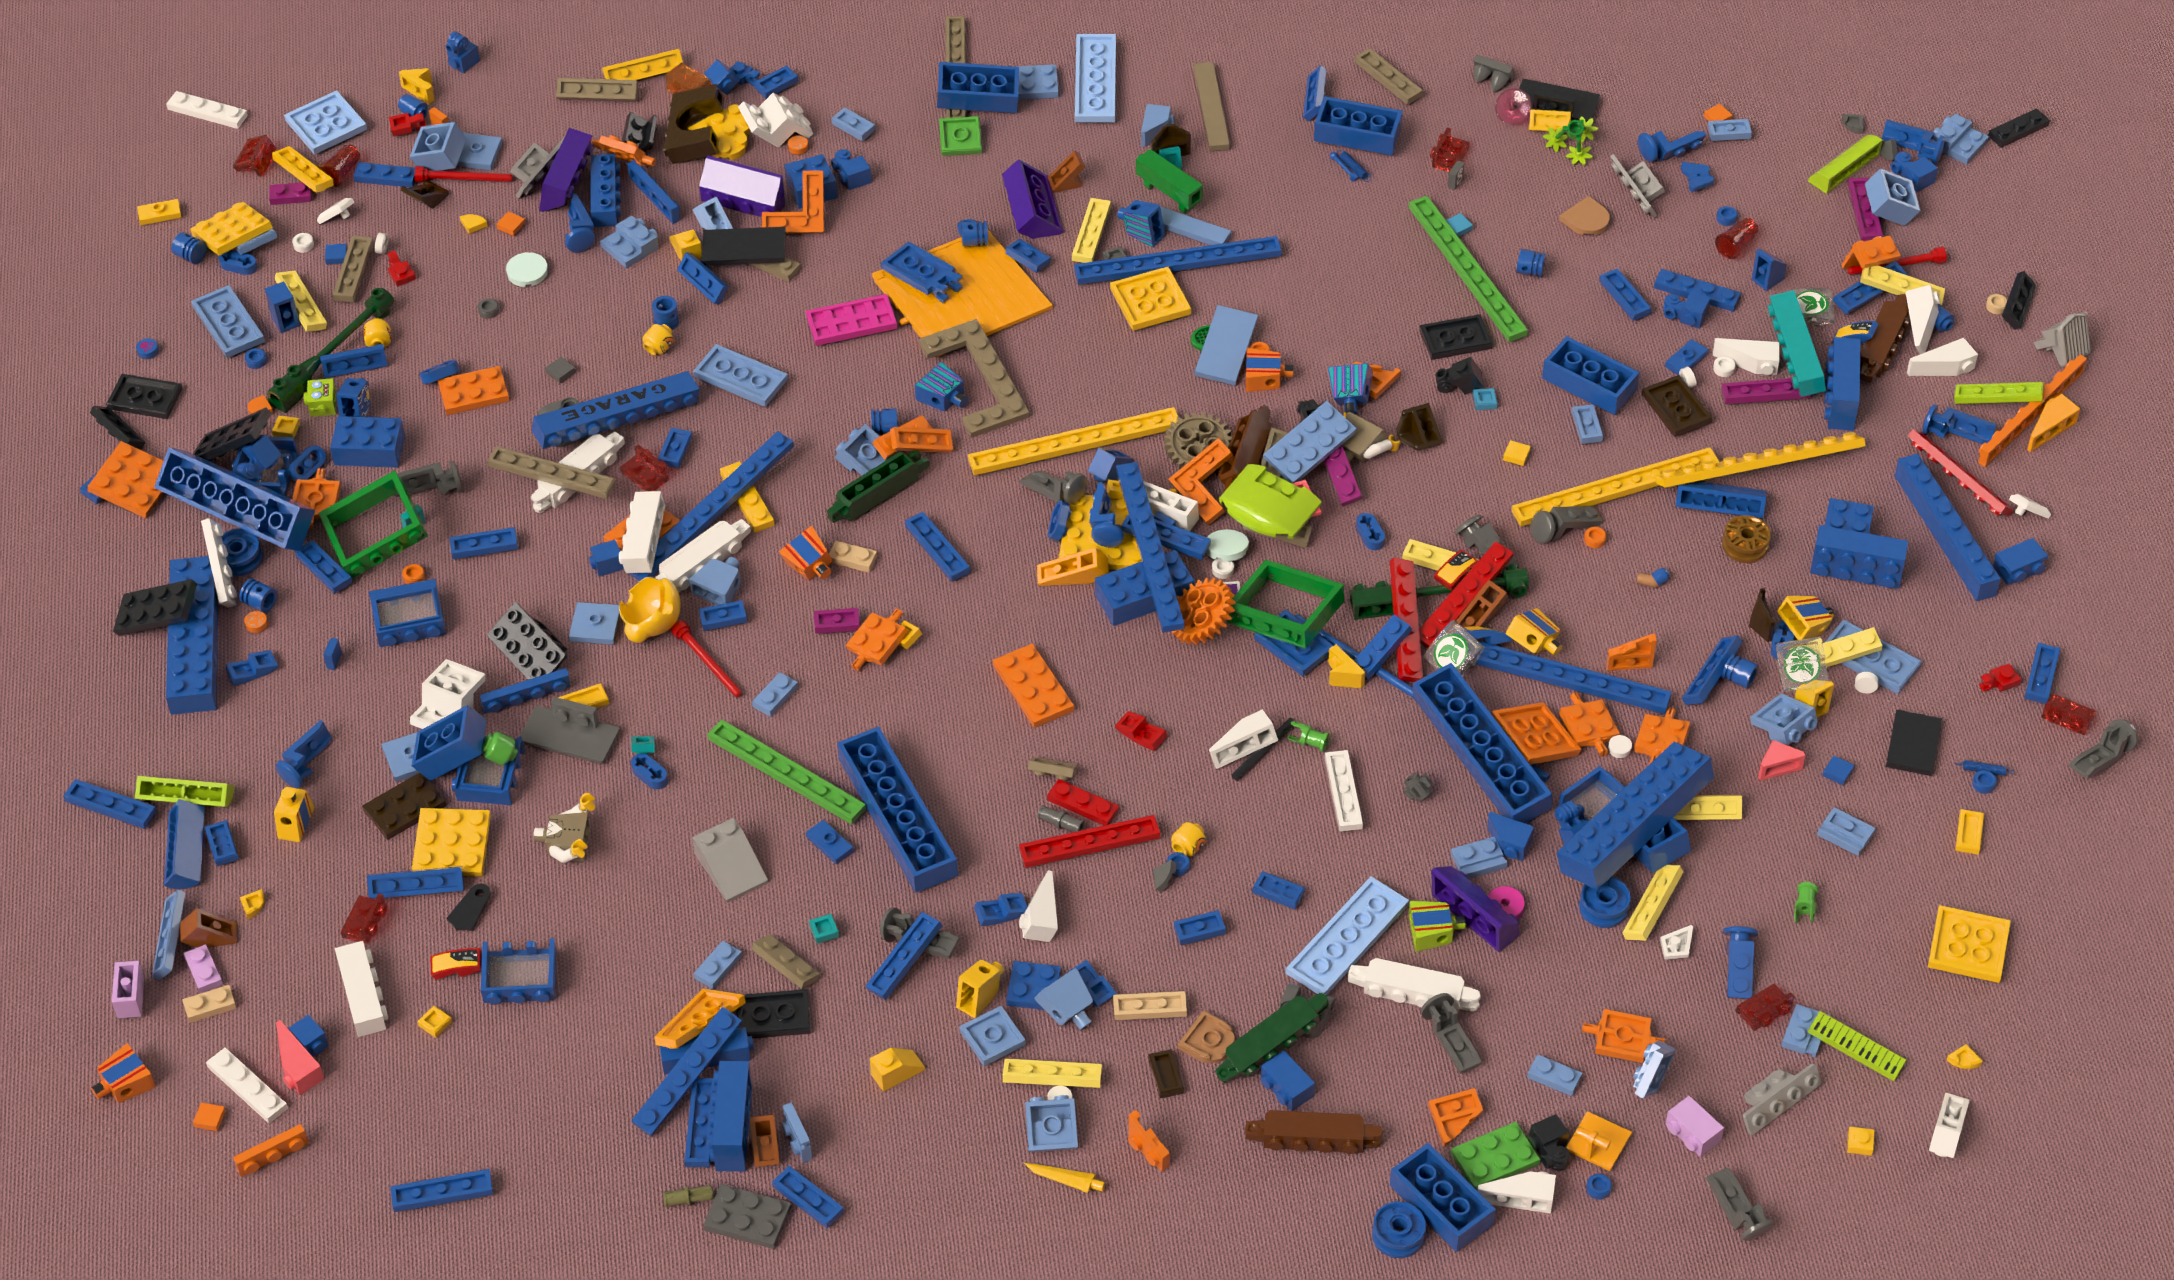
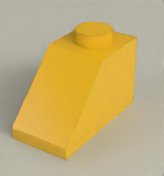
M694 229L669 236V240L680 261L686 252L692 253L701 261V242Z
M1814 680L1808 684H1802L1796 689L1794 699L1815 707L1818 718L1829 711L1834 683L1832 681Z
M889 1048L870 1058L871 1075L883 1092L925 1070V1066L915 1052L909 1049Z

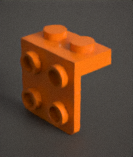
M1890 235L1885 237L1877 236L1872 240H1861L1854 243L1841 266L1843 270L1858 265L1864 269L1897 261L1901 255Z

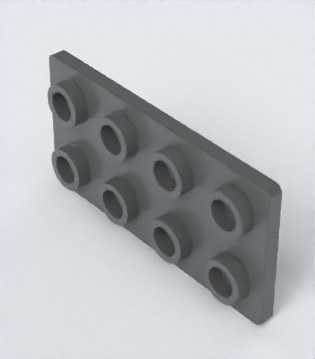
M554 697L551 702L552 709L541 706L534 708L520 735L523 737L524 744L603 764L620 732L618 726L599 722L596 707Z

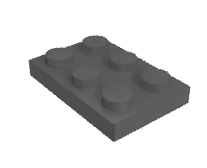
M720 1184L703 1228L708 1232L775 1249L790 1213L791 1203Z

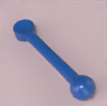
M1330 153V158L1335 160L1347 172L1350 180L1353 182L1357 181L1358 175L1352 173L1338 158L1337 153Z

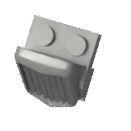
M2087 312L2068 315L2063 321L2042 331L2044 337L2033 342L2037 350L2045 348L2046 351L2053 349L2061 367H2066L2070 360H2075L2080 354L2084 357L2088 356L2091 352Z

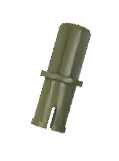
M685 1186V1189L663 1191L665 1207L680 1204L690 1206L692 1202L714 1199L712 1186L696 1188Z

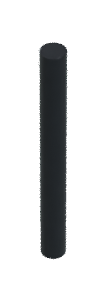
M1289 718L1275 731L1278 741L1293 727L1291 722L1294 719ZM1278 741L1255 751L1231 774L1232 778L1238 781Z

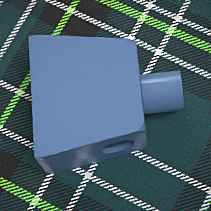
M729 557L725 563L717 559H711L689 579L691 594L716 605L730 603L741 583L740 572L737 569L740 566L739 561L734 557Z
M1076 968L1041 990L1034 998L1061 1026L1072 1019L1077 1027L1082 1030L1092 1022L1084 1011L1093 1003V999Z

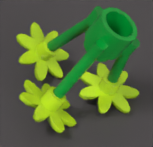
M1581 116L1580 121L1572 120L1568 126H1563L1562 129L1559 127L1556 132L1549 127V134H1544L1542 137L1549 140L1545 147L1548 148L1553 145L1555 152H1558L1559 146L1562 148L1567 147L1563 140L1568 137L1575 139L1577 148L1570 146L1569 150L1572 153L1567 154L1566 158H1573L1572 165H1575L1578 161L1585 165V159H1591L1593 156L1588 154L1591 147L1583 149L1582 143L1586 136L1593 140L1594 137L1591 132L1597 131L1598 128L1591 126L1594 121L1593 118L1586 122L1584 117Z

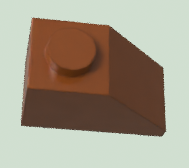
M196 908L180 922L181 942L197 948L205 944L207 948L235 944L237 942L236 922Z

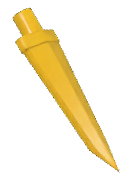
M1024 1163L1033 1173L1079 1189L1082 1192L1088 1193L1091 1189L1103 1192L1105 1182L1096 1180V1174Z

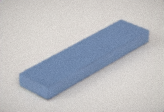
M1161 207L1165 230L1209 245L1227 243L1231 237V230Z
M179 889L166 898L152 972V978L159 981L170 973L173 967L185 892Z

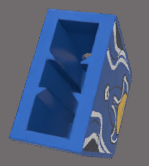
M364 378L346 379L336 394L339 416L366 417L371 403L368 381Z

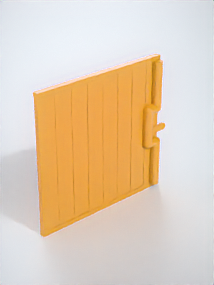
M989 230L988 245L986 246L985 244L983 246L978 244L977 246L963 247L962 237L927 251L955 267L956 273L962 275V279L958 282L963 286L960 291L955 292L948 283L946 284L948 290L945 294L949 296V299L944 303L940 302L934 293L926 295L883 269L872 273L874 282L884 294H887L888 299L896 309L900 310L905 316L899 320V323L905 325L910 322L920 338L974 319L978 320L984 333L988 336L1053 309L1052 303L1049 302L1015 260L1005 254L1006 250Z

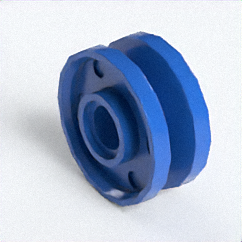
M241 528L224 532L221 537L228 552L226 560L231 568L232 576H243L257 569L263 558L257 536Z
M1610 877L1598 890L1584 884L1579 900L1580 914L1584 920L1593 926L1600 928L1617 926L1626 919L1631 900L1630 891L1622 881L1614 877Z
M1394 1201L1383 1205L1378 1209L1373 1220L1372 1240L1376 1248L1392 1258H1406L1414 1255L1420 1250L1424 1242L1426 1221L1422 1212L1407 1202Z

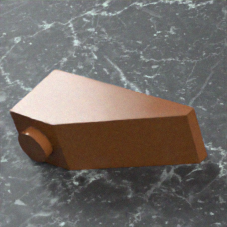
M1488 580L1451 626L1448 633L1461 636V627H1484L1509 599L1507 592L1491 580Z

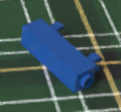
M746 1027L738 1028L707 1068L719 1066V1061L751 1060L749 1051L754 1050L752 1036H747ZM699 1035L678 1048L669 1049L660 1046L664 1075L670 1073Z

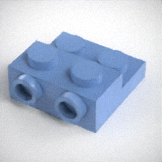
M1956 113L1952 117L1947 116L1942 123V128L1936 127L1933 131L1934 141H1938L1940 135L1945 137L1942 153L1966 165L1985 146L1989 136L1971 128L1972 121Z
M632 215L615 225L616 232L600 241L601 247L625 268L630 267L659 249L657 232L653 228L648 230L641 218L635 219Z
M866 424L860 429L855 428L849 435L850 439L847 442L842 441L835 449L837 451L835 459L850 472L855 469L861 475L886 461L872 444L880 436Z
M1782 693L1750 717L1751 724L1768 731L1771 740L1787 746L1792 742H1798L1801 735L1807 730H1813L1818 722L1815 707Z
M1662 1041L1648 1045L1643 1055L1646 1058L1643 1066L1637 1068L1633 1077L1636 1080L1633 1087L1637 1088L1635 1092L1637 1096L1644 1099L1657 1093L1677 1049Z
M1068 1095L1055 1096L1054 1100L1044 1101V1097L1030 1098V1102H1025L1029 1152L1078 1149L1074 1098L1069 1099Z

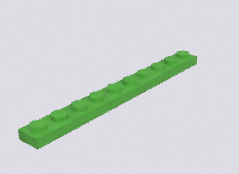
M1425 196L1410 201L1409 209L1507 341L1511 342L1527 336L1528 329L1429 197Z

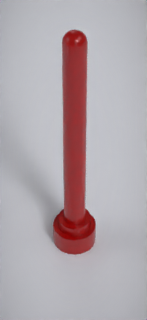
M425 166L415 167V182H424L429 179L513 181V175L431 171L429 168H425Z
M1942 246L1934 248L1930 253L1899 258L1896 262L1900 266L1929 261L1941 264L1946 263L1947 255L1945 248ZM1891 262L1885 263V264H1881V265H1878V266L1885 267L1886 265L1890 264ZM1860 265L1849 267L1847 270L1849 275L1861 274L1863 271Z
M684 620L676 622L671 628V633L675 638L685 641L735 697H740L742 691L691 635L690 626Z

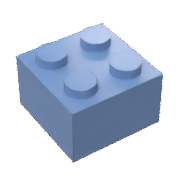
M455 122L421 127L410 158L416 166H425V168H429L431 171L456 168L467 138Z
M1880 168L1865 183L1871 211L1875 216L1905 226L1920 212L1912 180Z

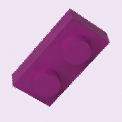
M303 182L269 186L270 205L311 202L312 189Z
M859 609L814 611L815 634L857 631L860 628Z

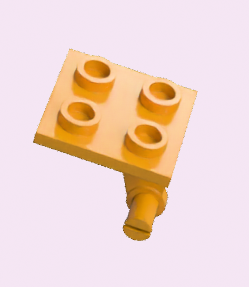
M1587 1111L1566 1148L1570 1153L1611 1171L1632 1132Z

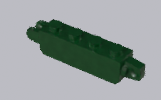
M918 450L908 455L900 451L841 488L836 494V502L827 510L828 519L832 523L843 518H847L850 522L918 480V474L929 467L930 461L927 458L921 459L922 454Z
M1319 993L1309 1000H1306L1303 996H1296L1226 1047L1225 1055L1227 1059L1215 1070L1220 1081L1226 1084L1239 1076L1243 1079L1246 1076L1251 1077L1255 1075L1262 1064L1278 1055L1285 1047L1287 1049L1293 1047L1299 1041L1298 1038L1304 1033L1310 1034L1320 1022L1319 1016L1329 1009L1330 1005L1327 995Z

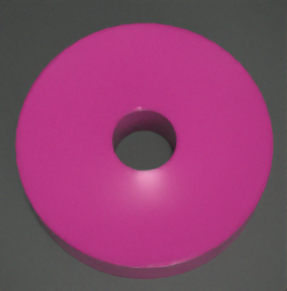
M1502 886L1493 889L1488 894V897L1498 901L1502 909L1508 914H1513L1517 919L1523 914L1524 898L1518 890Z

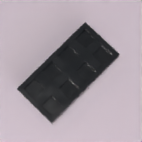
M266 407L205 434L193 454L210 462L217 456L219 458L223 457L231 450H239L247 443L253 444L259 439L261 430L267 426V421L272 413Z
M189 579L123 594L113 632L120 636L186 622L197 583Z

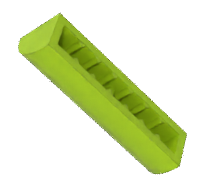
M1875 135L1864 136L1811 175L1808 182L1824 193H1829L1879 156L1883 140Z
M137 776L134 799L175 803L181 799L198 805L228 807L232 801L235 786L226 783Z

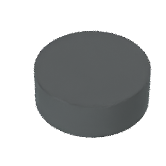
M487 298L478 303V313L481 317L489 319L498 315L499 305L496 300Z

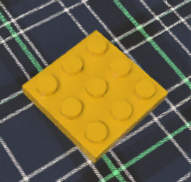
M245 202L234 204L232 208L224 212L216 213L214 217L206 221L197 223L190 230L195 238L204 241L209 249L220 256L273 227L268 219Z
M1169 267L1110 283V289L1132 331L1191 315V307Z
M420 808L412 870L462 866L463 876L483 877L491 818L490 810Z
M1939 905L1928 968L2000 983L2011 920Z

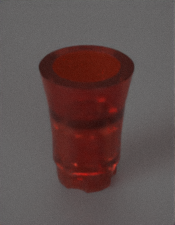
M344 145L334 155L319 164L318 168L333 179V187H337L348 172L357 164L361 156L354 145Z
M1751 218L1738 221L1733 227L1716 237V249L1722 256L1728 259L1737 258L1743 248L1755 237V234L1758 232V225Z

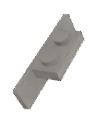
M564 137L550 154L534 142L512 167L510 172L524 182L516 195L517 198H520L523 193L527 195L534 186L532 183L534 181L539 182L545 174L543 170L545 168L550 169Z
M1612 154L1610 157L1614 163L1611 166L1617 175L1619 173L1623 175L1621 180L1627 188L1629 186L1632 187L1630 192L1636 201L1639 199L1642 201L1639 205L1645 214L1650 212L1653 218H1655L1657 215L1649 202L1665 192L1661 184L1644 161L1626 172L1615 155Z
M1810 1064L1797 1075H1792L1778 1069L1744 1094L1746 1103L1753 1105L1751 1109L1743 1114L1748 1134L1754 1135L1820 1086L1822 1082L1817 1066Z

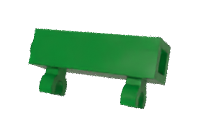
M1149 149L1136 158V174L1144 179L1143 185L1149 190L1152 189L1153 185L1178 202V209L1184 214L1187 213V209H1193L1197 203L1203 200V185L1153 150Z

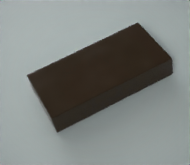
M1172 1049L1148 1054L1160 1099L1184 1094V1087Z

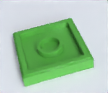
M979 116L939 118L942 156L982 154Z

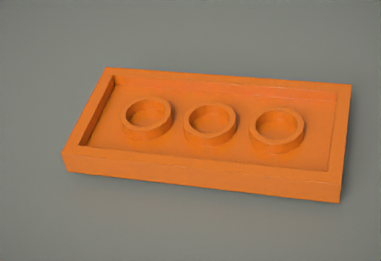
M1033 643L993 659V667L1034 728L1074 711V704Z

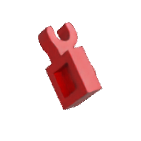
M408 113L389 117L393 136L411 133L412 128L420 130L421 127L426 126L422 113L409 117Z
M395 250L387 253L390 259L388 262L391 266L388 267V273L397 287L416 280L415 273L407 260L400 262Z
M2009 663L1991 669L1989 673L1982 675L1981 679L1984 682L1979 683V687L1983 692L1995 687L2001 692L2019 686L2022 679Z

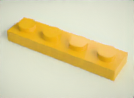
M675 49L603 67L602 71L605 79L639 80L683 69L684 65L680 50Z
M288 146L272 152L275 162L316 193L334 186L333 179L292 147Z
M740 461L720 468L723 480L741 465ZM752 485L736 502L752 530L756 533L775 525L770 512L756 488Z

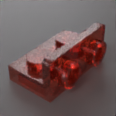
M1447 127L1444 134H1440L1438 145L1434 146L1431 150L1432 167L1450 172L1457 161L1462 162L1469 149L1470 142L1451 137V128Z
M267 135L249 138L233 167L237 172L253 169L259 177L263 176L273 159L272 152L277 151V148Z
M640 445L635 447L636 455L620 466L621 473L646 492L655 491L669 481L666 463L658 460L648 449H644Z
M2052 694L2050 700L2045 704L2041 718L2068 728L2073 732L2085 735L2096 711Z
M378 893L376 899L359 895L340 932L341 937L357 942L363 941V943L368 944L371 937L377 933L381 917H384L387 912L384 895Z
M1772 984L1737 1005L1736 1012L1755 1031L1760 1027H1767L1778 1016L1788 1014L1793 1007L1794 995L1791 992L1785 995L1775 984Z

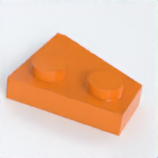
M1369 365L1373 370L1369 396L1377 399L1401 376L1400 369L1395 368L1394 371L1382 370V366Z
M1650 634L1609 649L1606 663L1607 670L1653 668L1657 642L1656 635Z
M1475 1088L1429 1100L1428 1107L1443 1147L1450 1144L1483 1112Z
M1135 1110L1128 1115L1129 1144L1134 1150H1139L1144 1154L1150 1165L1157 1166L1163 1172L1170 1165V1153L1151 1128L1147 1131L1144 1130L1139 1123L1141 1115Z

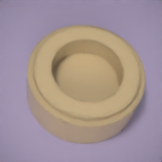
M2000 294L1990 295L1986 303L1987 310L1993 314H2003L2007 298Z

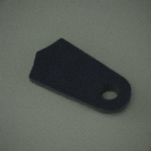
M485 884L474 885L446 919L456 931H472L490 898L491 892L489 887ZM479 893H483L481 897H477Z

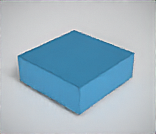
M1461 213L1446 220L1458 237L1473 230V225Z
M1494 388L1473 390L1476 410L1497 409Z

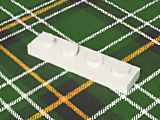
M178 91L173 94L166 104L168 110L239 129L248 116L247 110Z
M210 518L202 520L219 604L227 608L236 606L235 598L237 593L231 583L232 571L226 560L228 552L221 537L223 536V529L219 523Z
M1348 750L1325 752V763L1339 832L1362 829L1363 822Z
M223 1048L206 1062L207 1067L269 1124L288 1109L286 1102L226 1048Z

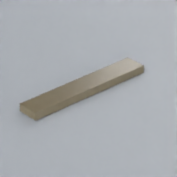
M1213 62L1193 63L1209 151L1229 150V139Z
M498 446L495 447L487 461L488 466L605 499L608 498L616 484L615 478Z

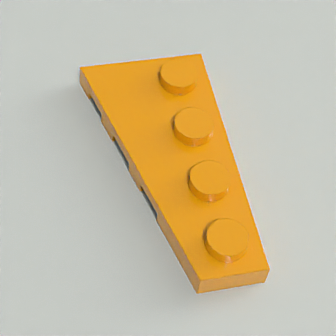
M702 989L655 1036L656 1045L669 1049L680 1047L700 1034L722 1006L732 1013L746 1003L745 995Z

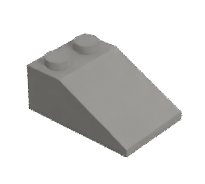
M734 818L692 837L694 854L726 902L768 883V879L754 851Z

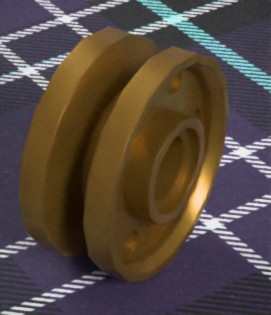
M1741 515L1734 517L1725 526L1722 548L1725 554L1735 561L1741 563L1757 562L1768 551L1770 530L1766 523L1754 516Z

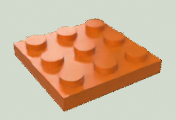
M120 441L88 485V492L146 518L164 494V492L154 488L163 460Z
M1544 702L1491 712V715L1530 765L1575 757L1582 750Z

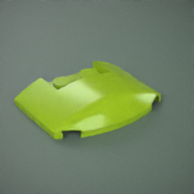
M1248 464L1219 498L1220 503L1224 502L1228 508L1227 513L1245 527L1271 537H1276V534H1288V539H1293L1322 504V501L1306 487L1299 488L1266 471L1265 466Z

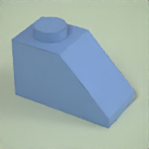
M1146 105L1141 130L1142 147L1150 145L1163 126L1174 124L1171 106Z

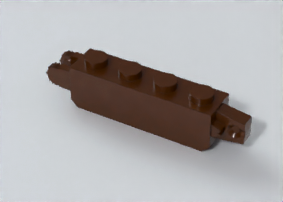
M1905 294L1898 295L1894 302H1884L1875 320L1878 326L1872 338L1865 341L1860 351L1861 380L1872 383L1875 377H1881L1883 370H1888L1891 362L1890 356L1894 357L1897 351L1898 344L1896 343H1901L1905 332L1903 329L1908 328L1911 321L1910 316H1908L1909 308Z
M1266 405L1260 406L1258 411L1254 409L1250 411V414L1238 419L1228 447L1233 457L1221 466L1219 472L1220 481L1225 485L1224 492L1248 464L1258 465L1272 426L1269 422L1271 410Z
M1270 1110L1265 1114V1120L1246 1121L1245 1139L1264 1142V1148L1272 1150L1289 1149L1299 1152L1309 1150L1323 1153L1345 1152L1347 1154L1362 1153L1363 1148H1378L1383 1141L1381 1138L1383 1135L1381 1127L1379 1125L1364 1124V1119L1359 1114Z

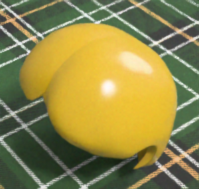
M645 577L629 590L630 597L626 604L620 601L619 612L626 624L625 634L634 643H641L649 637L665 633L673 627L680 613L679 592L667 578L658 580L653 577Z

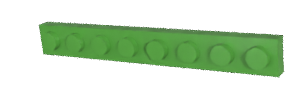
M722 719L707 734L708 740L851 825L866 810L865 803Z

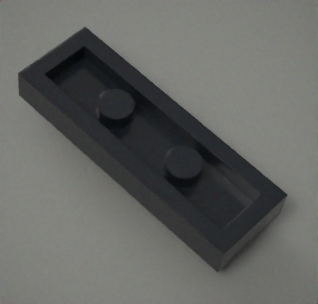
M2036 108L1989 130L1988 136L2002 148L2047 127L2050 120Z
M2025 271L2017 273L2002 314L2004 320L2014 330L2021 327L2036 284Z
M92 407L90 414L96 418L98 424L108 430L111 436L137 449L143 448L145 441L109 407Z

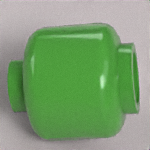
M498 731L492 735L488 734L482 746L484 757L501 766L505 765L508 761L512 762L518 752V749L515 748V740Z

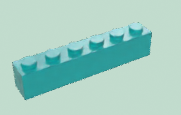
M1792 290L1769 296L1768 314L1770 318L1774 317L1772 319L1774 332H1779L1777 340L1779 346L1783 345L1784 347L1781 349L1784 361L1788 360L1786 363L1788 373L1794 376L1791 377L1794 390L1798 389L1800 397L1826 391L1824 374L1795 291Z

